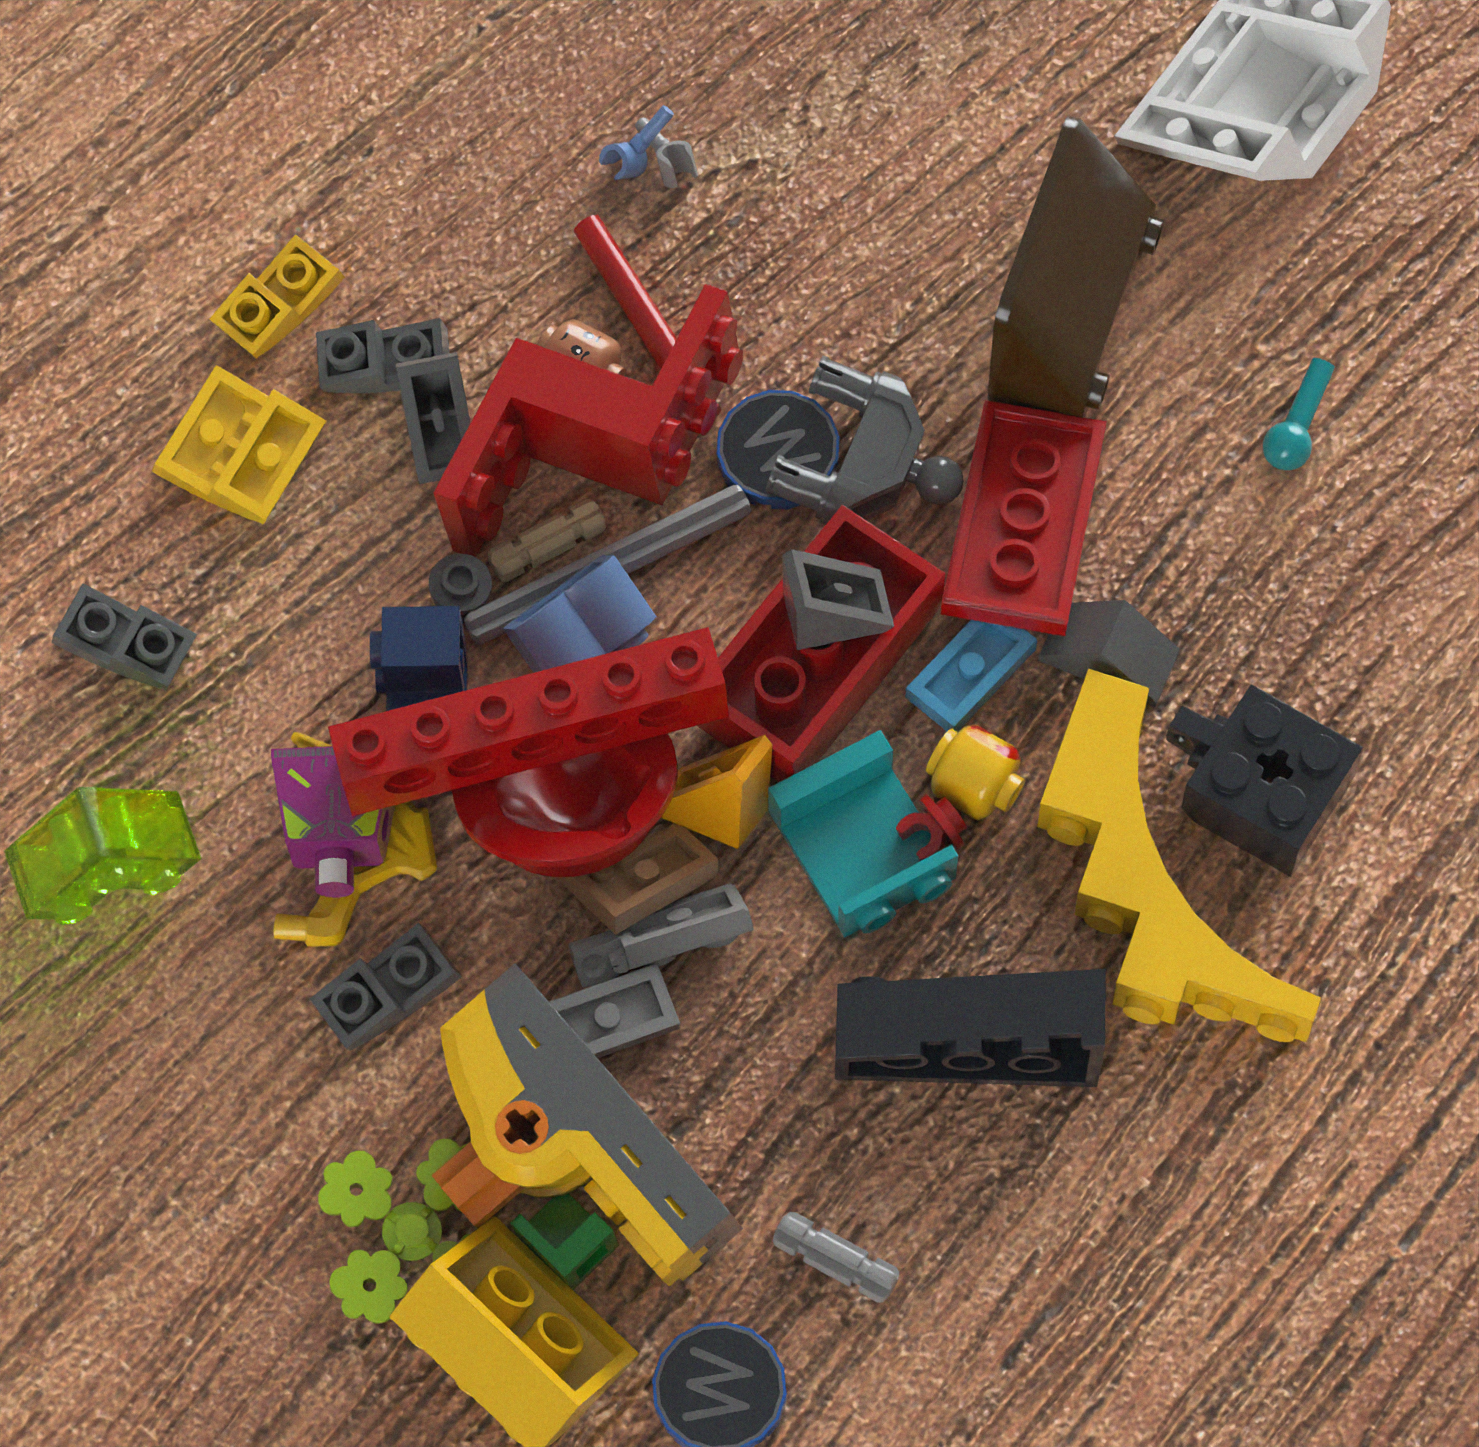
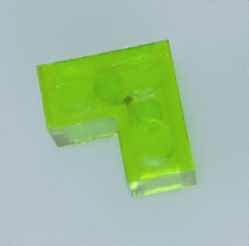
M77 787L4 850L26 919H52L61 925L76 923L87 918L93 912L92 907L107 894L118 889H143L145 894L150 895L166 892L177 886L181 881L180 876L202 859L179 792L162 790Z

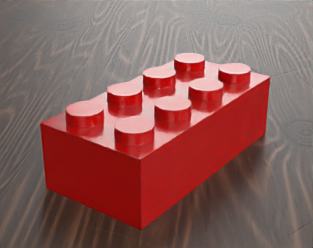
M841 505L804 552L880 569L894 627L884 633L797 650L783 595L782 578L718 657L726 684L729 717L697 725V727L729 749L765 735L773 744L770 777L778 782L812 766L821 759L941 608L945 586V572L844 505Z

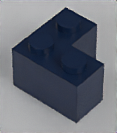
M460 606L382 607V631H370L371 669H375L377 695H386V711L468 690V654Z

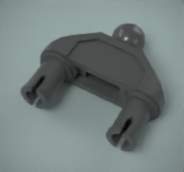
M823 355L819 362L820 367H817L813 376L809 393L818 394L859 410V418H862L839 473L833 471L831 476H828L779 455L775 462L776 467H773L769 476L765 493L777 495L817 511L815 518L820 519V523L825 525L841 505H844L865 520L895 508L906 481L915 484L920 497L930 504L943 505L952 502L962 491L964 483L963 473L958 463L949 457L934 456L925 461L917 459L925 430L903 380L886 371L882 373L876 372L873 377L832 361L829 357Z

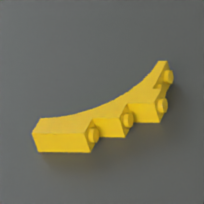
M1088 668L1040 802L1037 827L1047 830V833L1053 839L1064 844L1079 846L1085 842L1094 845L1078 890L1074 915L1085 918L1086 924L1103 933L1120 934L1122 931L1133 934L1116 982L1112 1005L1122 1007L1123 1012L1128 1017L1142 1023L1159 1024L1160 1021H1164L1174 1025L1181 1003L1185 1002L1194 1005L1193 1009L1208 1019L1226 1022L1233 1018L1255 1025L1256 1030L1269 1039L1279 1042H1292L1294 1039L1307 1043L1321 997L1271 976L1231 949L1194 913L1166 872L1147 827L1138 782L1139 736L1145 715L1149 688Z

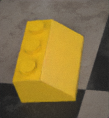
M496 1216L492 1217L431 1263L389 1316L407 1334L415 1346L424 1350L455 1380L458 1387L464 1393L473 1397L504 1427L507 1434L513 1440L524 1447H549L584 1414L640 1354Z

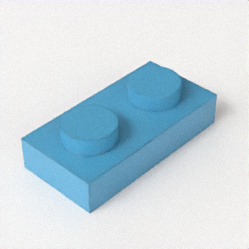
M970 620L906 687L905 698L944 730L953 729L958 732L1033 654L1037 647V639L1025 629Z

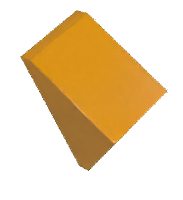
M763 735L680 768L678 770L674 795L661 818L739 849L768 810V788L770 787L773 744Z

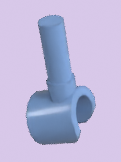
M663 105L639 133H636L629 142L606 145L599 155V163L601 165L614 164L622 158V168L615 175L614 180L640 176L647 167V148L650 146L651 141L671 120L674 113L667 106Z

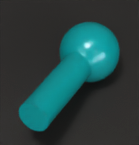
M1312 358L1285 422L1274 425L1264 436L1263 454L1266 460L1275 468L1288 471L1295 470L1308 461L1312 452V440L1307 431L1334 372L1335 366L1330 362L1320 358Z

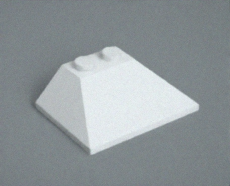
M1219 0L1114 137L1117 143L1259 181L1313 178L1377 92L1391 10L1389 0Z

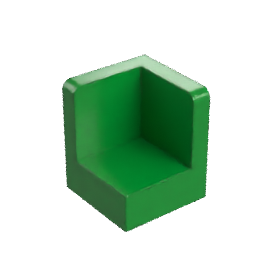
M569 1193L565 1196L553 1197L529 1221L519 1213L510 1222L515 1235L572 1290L619 1246L613 1229L595 1212L590 1215Z

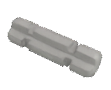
M789 1212L782 1218L773 1237V1243L777 1248L794 1257L797 1252L805 1255L803 1262L848 1287L852 1283L858 1284L860 1286L858 1292L876 1302H884L891 1295L900 1274L897 1267L880 1258H877L875 1262L867 1259L869 1252L823 1227L820 1232L812 1229L814 1222L796 1212Z

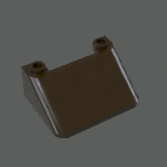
M1068 115L1065 119L1000 298L993 327L987 399L993 402L1083 418L1086 417L1089 408L1100 410L1110 378L1109 374L1099 372L1101 357L1137 255L1141 256L1143 252L1154 255L1164 220L1154 217L1156 204L1084 121L1075 116Z

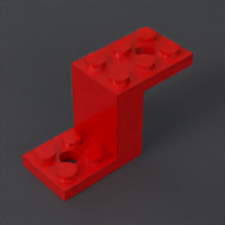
M708 284L704 285L652 386L515 338L433 492L452 551L476 557L484 541H491L496 536L503 519V505L511 489H519L524 483L530 467V458L663 505L672 486L679 487L685 480L691 464L690 450L698 435L705 436L711 429L717 413V401L715 400L718 398L724 384L731 385L735 381L742 365L743 351L738 346L736 336L737 320L732 315L728 291Z

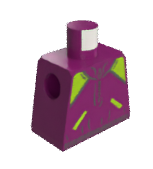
M333 746L271 749V761L284 837L292 865L300 869L315 868V892L321 896L338 898L352 894L354 892V866H378L385 860L396 805L352 816L342 785Z

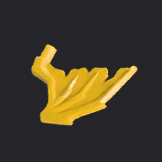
M294 732L291 736L292 743L296 744L298 748L331 746L299 732ZM410 801L396 805L384 862L378 866H354V892L348 896L338 898L320 895L318 902L308 916L277 913L274 921V939L302 941L311 947L341 944L345 938L354 908L362 893L399 874H407L419 881H423L435 873L437 863L428 809L426 807L416 808Z

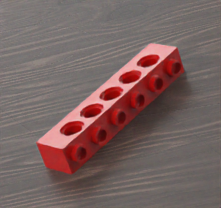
M709 627L328 726L349 808L352 816L728 718L729 709L725 680Z

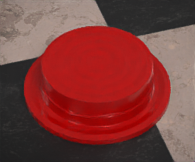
M667 733L452 790L453 801L457 816L467 834L489 853L510 861L526 871L542 876H582L598 872L618 863L642 843L672 800L678 779L677 757L673 742Z

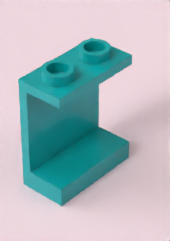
M881 730L768 788L769 814L844 938L860 929L863 933H871L882 928L896 916V910L915 900H918L921 904L935 900L950 889L953 884L952 880L956 879L958 854L952 845L919 861L916 853L930 842L931 834L923 830L916 831L904 841L898 835L896 827L900 820L908 814L918 812L892 770L893 749Z

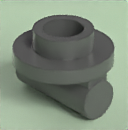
M452 554L438 561L431 570L429 593L433 602L437 606H460L462 624H464V617L469 612L484 606L491 594L492 579L486 565L474 556Z

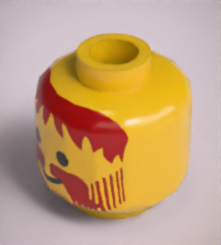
M977 725L966 726L959 732L953 729L948 730L934 749L925 770L927 774L932 776L931 789L933 794L938 799L945 797L955 809L975 820H982L990 816L997 807L1004 812L1009 811L1025 784V779L1017 775L1021 760L1018 750Z

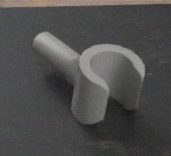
M643 117L636 122L635 128L638 132L644 128L649 120ZM659 132L650 145L656 153L663 184L668 188H676L678 185L675 174L679 172L691 173L692 177L697 178L698 172L690 144L685 141L670 142Z

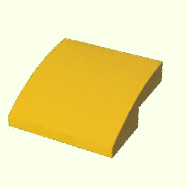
M216 365L156 460L152 472L189 493L227 511L264 524L325 425L326 420L273 389L268 396Z

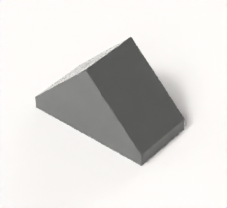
M457 352L395 364L419 484L439 481L471 423Z
M793 549L783 554V595L797 650L884 633L894 627L880 569Z
M1126 600L1072 602L1066 636L1048 634L1038 661L1085 679L1089 668L1148 687L1147 704L1156 707L1178 658L1180 649Z

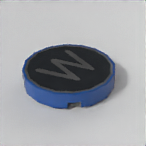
M767 390L746 397L727 413L718 430L717 464L725 484L728 487L739 485L746 494L749 503L756 505V502L763 505H771V509L788 510L800 506V504L774 494L765 493L769 476L773 467H776L775 462L778 456L782 455L787 460L831 476L839 462L840 436L832 416L816 400L795 391Z
M727 1321L699 1324L678 1335L660 1355L652 1379L655 1413L666 1432L682 1447H754L761 1443L767 1435L769 1437L779 1425L787 1400L784 1367L773 1346L754 1330Z

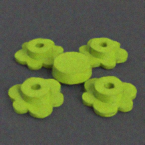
M439 1139L431 1145L428 1153L429 1161L419 1164L416 1170L418 1181L426 1185L424 1188V1201L427 1206L417 1202H407L396 1206L390 1211L391 1198L387 1190L392 1185V1175L385 1168H376L374 1158L365 1151L351 1152L346 1156L343 1164L333 1162L326 1166L323 1175L327 1184L321 1188L318 1194V1203L324 1213L331 1216L341 1215L342 1222L352 1228L360 1226L365 1218L380 1220L386 1216L382 1226V1237L389 1251H377L370 1257L364 1250H355L348 1256V1266L339 1267L331 1274L329 1280L331 1292L337 1298L343 1300L341 1308L346 1317L356 1319L364 1314L368 1321L375 1324L389 1321L391 1319L389 1316L395 1310V1301L403 1299L408 1290L406 1281L398 1276L400 1273V1261L398 1258L405 1261H418L433 1253L434 1262L458 1244L454 1241L440 1243L442 1226L437 1214L433 1210L444 1211L452 1205L457 1210L459 1209L441 1189L440 1185L432 1177V1174L467 1144L460 1148L451 1139ZM353 1188H360L363 1192L355 1196L350 1191ZM470 1234L464 1235V1236L461 1238L460 1242H461L463 1239H465L467 1236H469ZM367 1283H373L376 1286L373 1291H366L363 1287Z

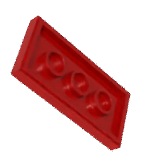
M984 400L943 593L941 615L1066 636L1107 421Z

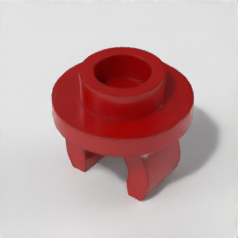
M925 794L918 800L925 813L916 812L908 814L900 820L896 827L898 835L903 841L916 831L923 830L931 834L930 842L916 853L919 861L943 850L945 841L952 845L955 851L965 846L959 833L965 830L967 825L945 797L935 803Z

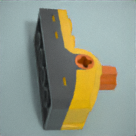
M516 963L440 1027L447 1071L458 1104L470 1128L471 1142L433 1173L432 1177L477 1229L519 1193L538 1199L565 1196L593 1178L583 1187L585 1191L617 1226L628 1219L618 1228L619 1231L668 1286H671L679 1278L684 1281L743 1229L729 1210ZM533 1127L539 1137L534 1143L528 1145L527 1139L523 1135Z

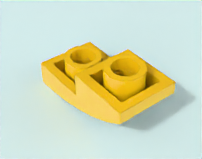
M295 234L257 279L248 273L209 319L253 357L258 358L300 325L334 291L345 276L338 268Z

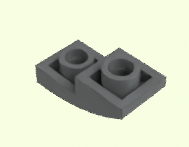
M440 318L381 330L377 323L371 320L316 332L319 384L323 392L377 393L400 391L395 364L450 353L448 328Z
M83 583L56 629L51 643L107 670L167 691L197 634L140 605L138 611H135Z
M417 923L369 963L361 958L312 996L310 1000L344 1047L351 1051L416 1012L462 978V976L427 929L420 923Z

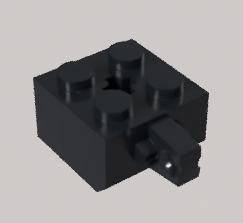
M1252 684L1229 719L1217 714L1214 720H1211L1182 706L1169 725L1166 734L1168 742L1190 755L1187 764L1195 769L1185 786L1181 805L1183 811L1193 822L1289 877H1292L1354 779L1363 751L1362 746ZM1268 778L1274 779L1272 783L1265 782L1264 780Z

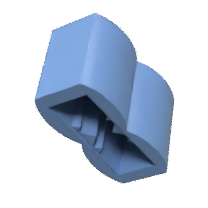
M602 555L568 578L552 593L518 615L503 630L534 673L607 654L613 650L618 651L640 645L649 636L645 627L657 616L614 555Z

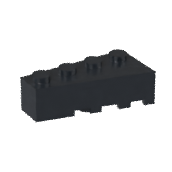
M1106 969L888 981L879 977H859L853 979L851 983L837 984L835 1080L1097 1087L1105 1049Z

